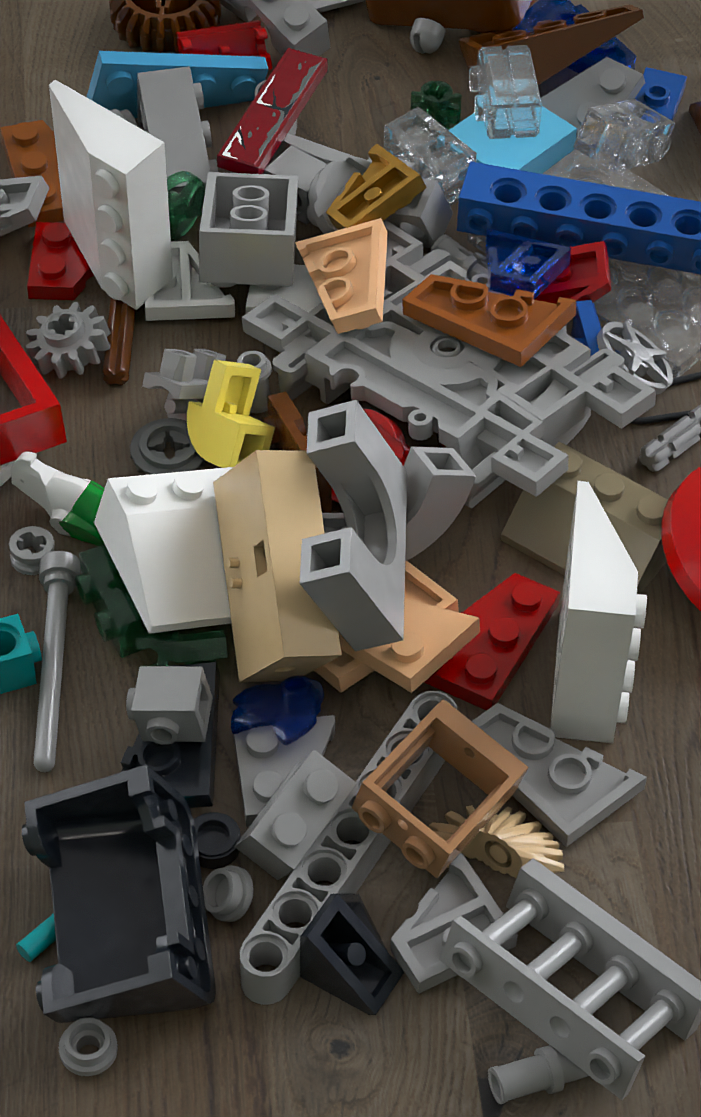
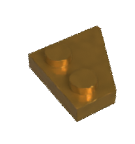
M376 144L368 152L372 163L363 175L358 172L353 173L345 184V190L335 198L326 214L333 226L338 230L380 218L384 221L398 209L410 204L415 196L427 188L420 174L379 144Z

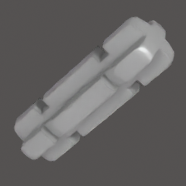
M701 405L688 413L689 416L682 417L657 436L658 439L651 440L641 448L639 459L642 465H646L652 472L659 471L670 463L668 459H675L700 440Z

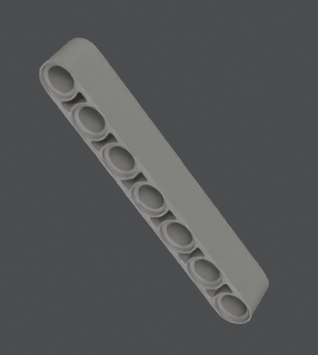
M426 691L412 700L356 780V786L293 870L243 942L240 949L241 988L245 996L252 1002L261 1005L274 1004L281 1001L289 993L300 977V936L330 894H356L390 844L391 840L385 835L373 832L366 827L359 818L358 813L351 807L362 782L442 699L457 709L453 698L446 693ZM427 747L412 765L389 787L386 793L411 813L446 760L430 747ZM348 840H355L361 843L350 845L344 842ZM318 881H329L334 884L320 886L315 883ZM291 922H299L306 926L290 928L285 925ZM268 964L276 967L275 970L270 972H262L255 969L260 965Z

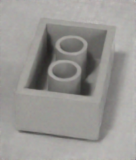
M208 172L199 230V282L211 283L217 287L251 284L264 289H277L282 286L293 285L298 176Z

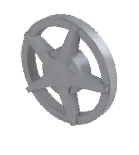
M609 322L598 332L597 344L599 350H613L612 347L616 349V353L624 358L623 370L655 389L656 395L662 394L672 384V370L665 358L667 353L659 350L645 335L631 327L629 322ZM612 333L622 335L624 339H622V338H620V337H618V336H616V335H614V334H612ZM647 373L656 383L647 381L641 377H643Z

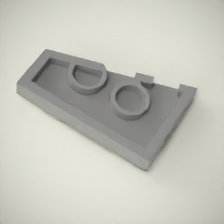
M499 703L472 721L529 767L512 796L565 847H568L645 789L646 776L632 769L625 773L602 762V754L587 747L580 751L556 739L553 730Z

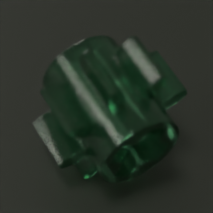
M435 80L425 83L421 87L420 92H411L410 122H419L420 129L430 135H440L447 132L451 127V123H460L461 93L453 94L452 87L443 81Z

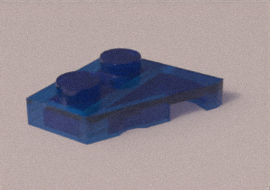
M492 229L486 231L485 250L489 289L491 291L504 293L509 296H513L516 290L534 292L535 299L570 265V247Z

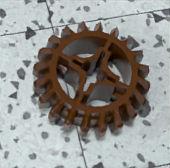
M109 0L110 19L113 29L119 35V40L128 41L130 48L141 46L146 53L155 50L159 53L173 51L179 54L176 32L216 27L220 24V18L222 17L221 0Z

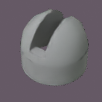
M417 18L410 32V43L416 52L421 54L433 53L442 44L446 30L441 24L433 20Z

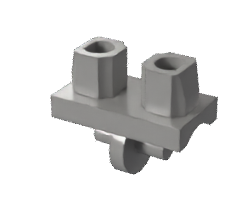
M164 349L160 372H145L142 387L148 389H167L169 394L164 408L168 418L187 421L189 401L203 403L213 361H225L226 355L208 349H194L193 354L178 349Z

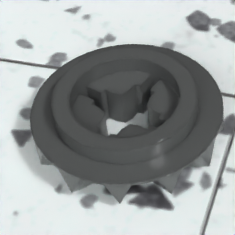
M164 418L152 421L141 427L131 441V459L135 462L138 473L147 472L151 475L194 471L196 468L205 467L206 460L196 452L191 443L186 420ZM166 442H170L171 448H174L175 457L172 459L165 458L164 448H166Z

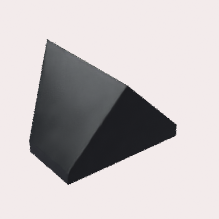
M330 894L300 936V977L368 1015L377 1014L404 974L403 969L388 953L359 894Z

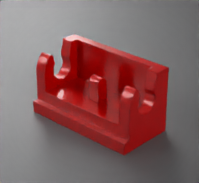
M259 20L176 32L179 54L265 57L268 68L273 69L271 56L267 53L265 39H268L266 29L261 26V21Z

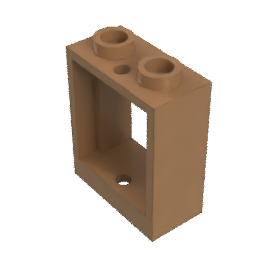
M442 699L362 782L351 808L358 813L359 818L366 827L373 832L382 833L396 844L412 865L420 869H426L434 877L438 878L515 793L529 767L446 700ZM427 747H430L488 794L447 841L443 840L386 793L389 787Z

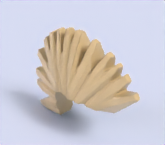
M473 805L466 806L467 818L475 810ZM510 807L505 808L498 815L496 813L461 852L470 859L477 858L478 861H483L491 869L503 874L508 873L517 878L520 868L532 858L553 873L564 872V864L558 862L563 859L562 850H559V843L553 841L554 836L551 833L539 832L542 824L538 821L523 824L526 813L518 811L512 814L513 808ZM453 811L445 814L448 824L431 823L429 825V828L445 841L466 820L463 816Z

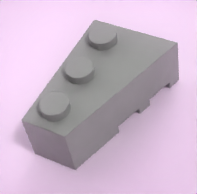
M190 66L137 73V120L139 128L143 127L144 131L165 143L169 209L203 205L208 172H219L216 159L208 160L206 148L212 147L209 122L200 120L199 110L204 109L203 91L201 83H193Z

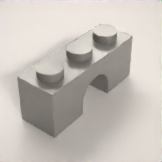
M229 0L245 17H248L253 12L260 17L269 31L272 45L282 56L287 48L316 56L322 55L331 48L327 20L308 0Z

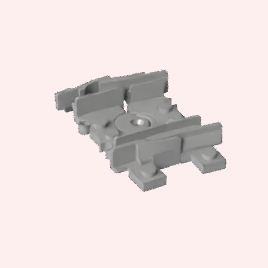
M388 221L384 222L388 235L383 322L371 325L365 329H355L337 334L323 303L307 312L276 294L271 295L242 317L243 332L281 353L273 359L272 366L273 370L278 373L280 393L286 391L292 401L312 385L320 389L321 401L326 404H330L351 388L352 401H367L402 422H408L409 435L413 439L426 440L433 435V431L438 433L439 442L445 445L446 448H454L476 475L469 496L464 504L469 508L477 505L505 480L535 497L541 494L568 471L569 455L554 446L558 442L567 445L574 439L591 416V410L622 429L655 406L656 402L655 389L623 370L624 358L611 349H601L590 356L591 349L566 333V325L522 367H519L403 315L402 299L430 274L466 281L470 280L467 279V271L451 261L450 253L443 249H435L423 256V243ZM482 273L472 277V282L486 284L488 292L503 294L499 291H494V278L491 275Z

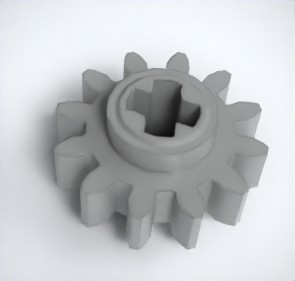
M78 302L72 303L69 309L62 310L58 305L54 306L53 313L48 317H36L40 329L34 328L26 332L30 341L26 345V349L33 364L38 365L43 375L49 373L54 368L58 378H63L67 374V370H75L77 374H83L84 366L89 362L91 364L100 363L97 351H106L111 347L107 336L111 333L104 316H99L93 305L87 307L82 312Z

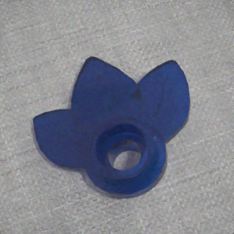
M292 676L285 679L281 684H261L247 688L232 699L233 704L237 708L233 711L231 717V731L233 734H238L253 728L272 725L278 740L287 746L304 736L317 723V715L321 711V704L324 700L323 687L317 680L305 676Z

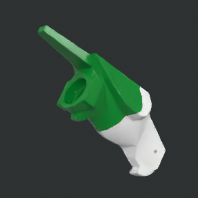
M28 451L21 453L11 467L12 484L47 511L50 516L49 522L59 534L106 548L94 523L105 488L94 481L68 475L45 465L36 459V453Z

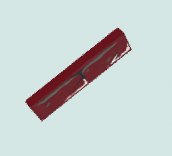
M287 48L217 154V167L235 173L262 174L327 73L328 59Z

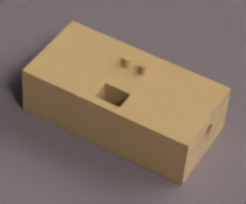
M256 450L213 482L239 682L294 681L342 655L338 630L300 585L302 539L325 534L315 464L306 454L307 451Z

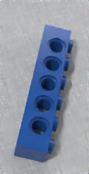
M471 161L469 163L459 195L457 231L555 249L604 241L608 250V258L701 275L700 201Z

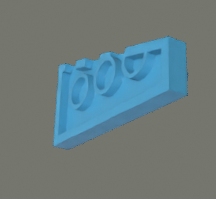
M99 51L87 98L107 110L118 109L122 111L127 109L134 118H137V73L190 66L193 83H201L204 108L254 100L255 88L266 79L269 68L265 57Z

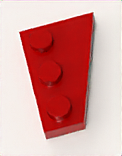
M512 574L461 612L480 619V633L424 683L487 711L497 704L558 607L561 592L520 574Z

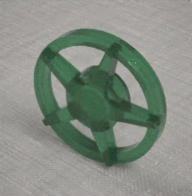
M180 171L167 177L168 191L180 183L188 182L180 194L176 191L168 193L171 242L183 237L192 227L197 217L202 215L201 209L204 203L205 187L202 180L189 171ZM192 196H193L192 204H191V206H189V202H190V200H191V198H192Z

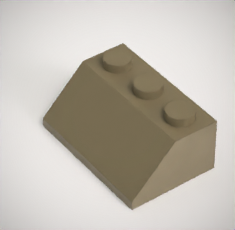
M558 442L554 447L569 455L568 471L537 497L525 490L522 491L501 533V541L565 576L577 482H589L638 571L637 594H641L667 562L662 544L661 526L668 499L571 447Z

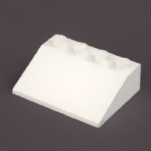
M54 80L49 84L64 222L101 288L111 298L121 300L137 310L153 294L155 295L173 278L165 143L59 81Z
M233 467L107 479L94 523L149 634L231 623L213 482Z
M584 481L577 482L561 598L550 729L554 731V735L557 738L613 743L616 723L626 724L629 693H632L635 661H638L641 628H644L647 595L637 594L638 571L589 482Z

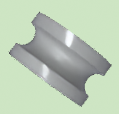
M29 526L17 530L10 537V560L16 571L26 575L39 574L41 558L45 554L54 551L55 545L52 534L42 527ZM32 546L34 550L40 552L32 554L29 549L25 548Z

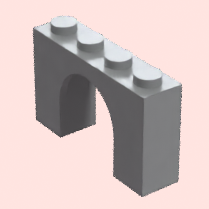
M357 400L309 412L306 454L334 490L341 505L347 528L302 539L300 585L354 651L403 641L407 470Z

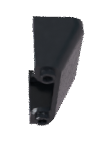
M146 764L24 802L26 824L22 826V839L28 853L31 856H37L50 869L58 964L47 966L43 969L41 981H38L36 984L37 1001L44 1015L58 1023H69L82 1018L107 1019L192 1010L212 1004L215 1000L216 988L196 830L191 810L184 797Z

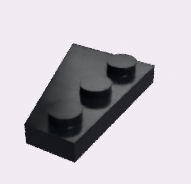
M216 662L172 665L203 667L213 697L205 742L158 744L152 741H142L139 733L133 747L128 746L121 760L123 768L121 772L147 764L184 797L189 808L213 806L220 672Z

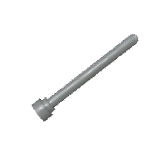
M65 551L49 552L40 561L39 581L48 593L34 751V766L40 772H49L55 765L68 595L73 592L80 582L81 561L76 555Z

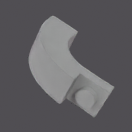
M410 448L404 464L407 470L405 561L425 550L448 529L460 513L469 496L476 475L454 448ZM322 513L325 533L347 528L343 513Z

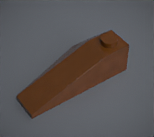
M629 4L581 13L574 16V24L567 25L566 20H544L537 22V25L533 27L531 32H526L525 30L513 31V28L505 31H489L459 39V44L478 95L490 101L511 87L521 93L530 91L644 18L643 9Z

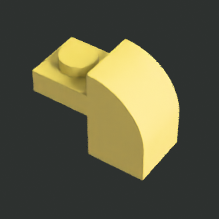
M221 360L213 361L203 403L189 401L187 409L188 434L194 449L204 460L221 468L234 467L254 451L270 449L275 427L249 416L261 369L250 364Z

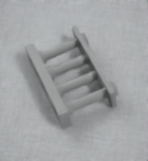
M534 858L519 870L506 905L509 910L486 929L480 931L461 915L453 920L439 960L621 1100L629 1094L644 1061L645 1055L639 1051L640 1048L664 1026L685 1041L697 1030L701 1022L700 980ZM527 924H530L554 943L532 962L525 965L501 946ZM574 957L599 977L571 1000L546 980ZM618 991L645 1011L620 1035H617L592 1016Z

